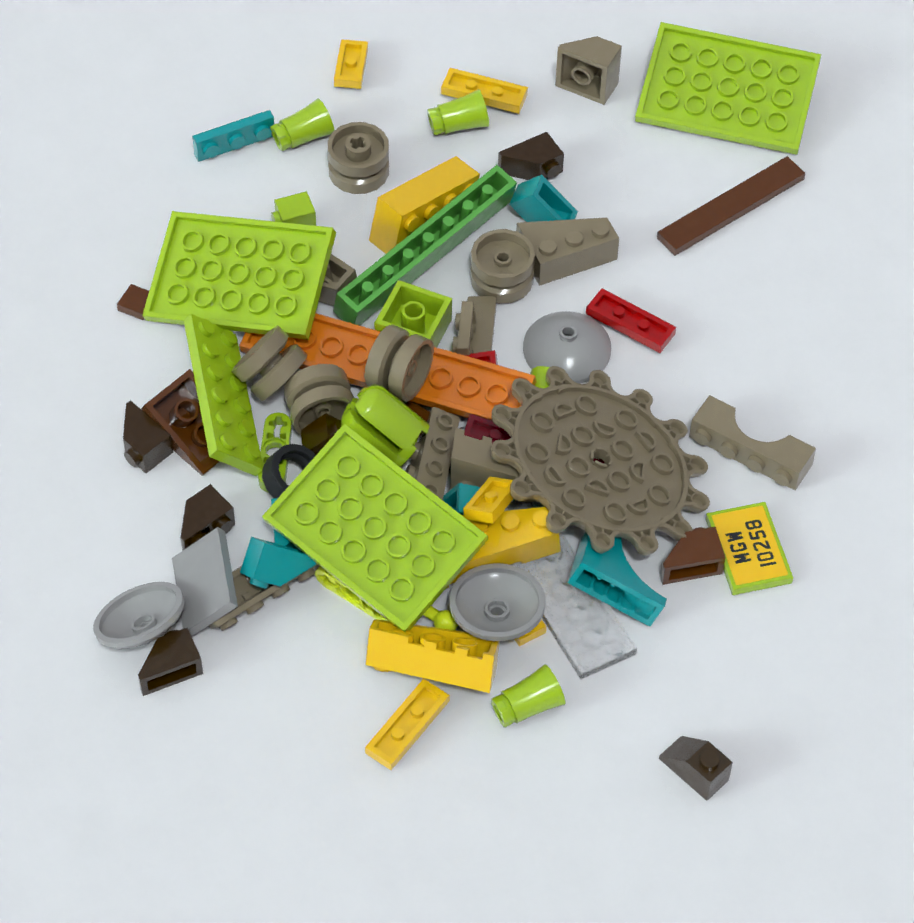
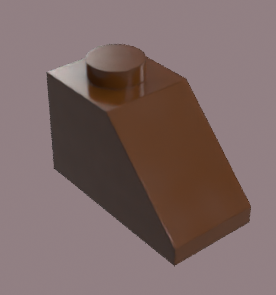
M698 527L693 529V531L685 532L686 537L679 540L663 563L661 582L662 585L723 574L726 557L716 527Z

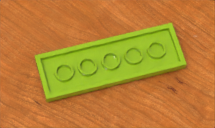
M190 314L184 319V326L209 457L257 476L263 470V463L247 383L241 382L231 372L241 359L237 336L231 330H225L207 319Z

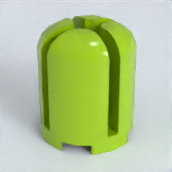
M378 384L367 386L357 394L359 398H353L347 405L342 415L341 427L343 424H346L400 467L416 451L417 448L414 445L421 431L426 434L428 433L429 423L384 386Z

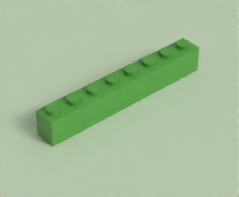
M498 165L494 166L336 294L333 312L345 322L361 325L384 306L398 280L411 284L509 204L515 192L517 182Z

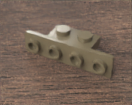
M469 296L467 301H462L461 313H456L455 328L459 332L458 336L453 337L454 353L470 355L471 353L492 351L497 306L496 297Z
M433 407L428 418L430 426L428 433H424L419 442H416L414 445L417 449L410 456L411 462L405 471L443 500L451 463L455 428H458L460 418Z
M318 564L282 586L268 584L267 589L250 584V577L240 573L242 567L240 566L232 571L238 607L210 624L209 628L220 627L222 631L238 622L235 616L246 610L247 614H251L264 606L262 602L264 598L271 594L273 598H276L290 590L288 584L293 580L298 579L299 582H302L315 574L313 568L318 566Z

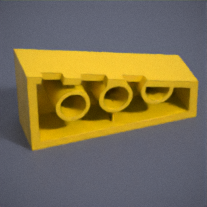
M455 156L379 196L369 241L385 254L388 253L476 182L480 177V173Z
M547 507L503 511L493 524H482L478 521L468 520L488 536V540L450 584L455 583L465 572L481 565L493 563L511 565L517 562L524 564L561 552L559 533H553L546 527V517L549 513Z
M374 619L369 628L366 665L382 672L394 671L490 693L496 675L500 641L480 639L464 631L414 625L410 631L403 632L389 621Z

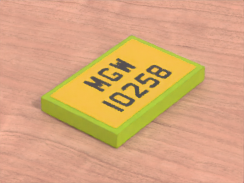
M766 502L706 513L708 528L716 527L726 557L723 570L732 595L792 584L793 575Z

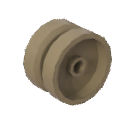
M351 122L333 131L328 139V167L332 183L340 190L351 194H367L385 184L389 176V141L384 131L366 122Z
M498 229L482 234L474 242L471 250V284L475 292L479 296H494L498 304L518 301L531 291L534 282L535 252L534 246L527 237L517 231Z
M393 324L386 326L376 338L369 352L365 366V383L368 386L373 384L382 385L403 401L412 400L424 385L429 374L434 355L433 342L418 334L410 336L407 330Z
M279 325L266 333L238 361L231 371L241 382H247L260 373L251 386V392L260 401H264L281 388L295 374L296 370L308 356L298 344L291 345L282 353H279L287 344L289 336Z
M318 364L306 367L291 376L284 385V397L290 409L293 427L300 435L301 429L325 413L342 420V415L347 405L354 398L347 374L342 368L333 364Z

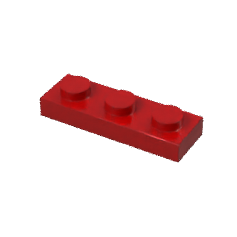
M603 288L586 307L587 315L659 353L663 351L676 334V326Z

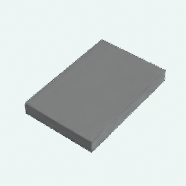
M217 527L172 558L176 586L180 588L185 599L184 608L181 612L183 629L188 628L191 636H194L238 607L226 534L224 530Z

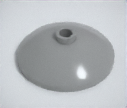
M561 311L545 315L529 327L524 337L523 353L531 370L537 366H558L564 369L574 382L581 384L589 381V375L593 370L603 371L606 368L611 356V341L604 327L593 318L577 312Z
M501 563L485 564L465 572L454 583L450 592V611L455 622L467 633L484 640L507 641L529 633L538 625L545 611V593L538 580L529 572L519 567Z
M152 582L129 589L111 600L99 612L93 624L94 634L101 644L118 649L133 648L153 642L176 623L184 608V596L178 586L169 582Z

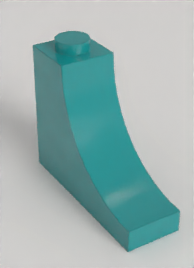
M586 532L580 540L567 583L651 626L664 609L667 598L651 589L635 573L624 554L622 538L615 537L614 546L609 551L598 553L592 548L589 535Z

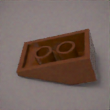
M189 369L148 401L141 410L171 435L173 451L203 476L220 461L209 457L194 373Z

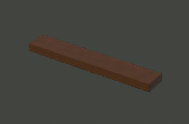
M786 156L657 232V239L676 256L805 179V172Z

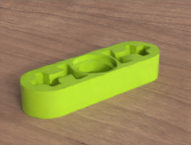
M272 413L265 419L261 444L263 466L270 457L267 454L269 449L281 448L284 445L291 444V419L284 413ZM276 425H282L280 428V438L275 437L274 429ZM284 459L279 463V472L282 479L286 482L289 460ZM262 472L258 474L259 486L263 491L269 493L265 488Z

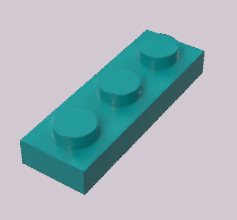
M270 110L193 135L194 155L197 161L200 162L214 158L232 150H237L273 137L270 129L275 124L273 114Z

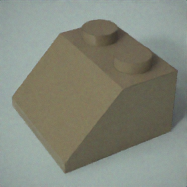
M598 36L560 44L557 51L555 86L605 105L619 83L622 46Z

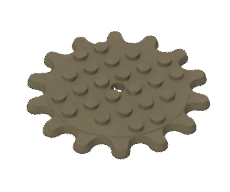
M552 366L546 373V381L549 386L547 388H538L526 379L517 378L512 383L511 392L521 407L510 408L506 405L498 404L492 409L493 423L508 432L511 438L493 442L491 457L499 463L513 466L520 474V477L514 479L510 485L511 496L518 501L534 499L540 501L544 507H547L549 513L546 517V527L553 533H561L569 526H577L585 530L590 537L592 548L598 553L609 551L614 546L615 537H620L628 540L639 554L648 556L658 549L659 544L655 537L656 531L664 532L676 541H679L681 538L686 537L685 532L693 531L691 525L683 518L681 511L689 510L701 513L708 509L710 505L707 495L695 489L689 480L690 477H699L706 473L708 470L707 462L700 456L685 453L678 444V440L685 437L688 432L686 425L678 419L662 421L654 417L650 410L653 397L644 389H635L632 394L627 396L618 394L613 390L608 374L601 370H593L589 375V382L579 384L574 382L564 369ZM594 458L602 459L605 463H601L597 460L594 462L593 460Z

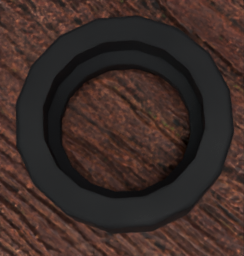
M289 444L282 446L266 460L262 470V479L266 490L273 498H279L289 486L281 477L279 463L284 459L290 460L298 464L303 470L316 456L314 452L302 445Z

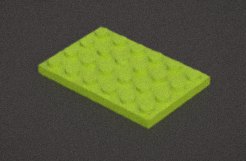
M660 22L635 121L798 155L821 54Z
M172 211L142 316L146 321L184 325V319L190 314H194L202 319L209 320L225 330L266 334L272 328L279 325L289 335L288 337L309 340L336 231L333 227Z
M343 424L262 516L267 524L403 632L411 630L488 540V536L346 424Z

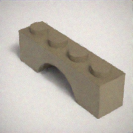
M709 395L692 419L689 437L698 444L708 446L720 452L724 457L734 459L746 465L750 470L775 480L779 485L787 486L796 491L813 465L816 448L791 435L773 442L754 440L745 435L738 427L735 419L736 408Z

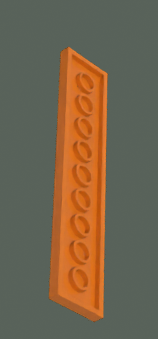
M315 313L309 340L288 337L287 344L279 353H282L291 345L298 344L308 355L298 369L318 364H333L345 371L350 384L365 388L368 386L364 378L366 362L380 331ZM245 332L239 344L241 352L247 353L265 334ZM434 347L433 361L429 374L418 394L410 401L432 408L436 407L466 418L473 414L492 420V409L498 404L506 405L510 408L521 407L511 392L513 381L517 378H523L535 386L536 376Z

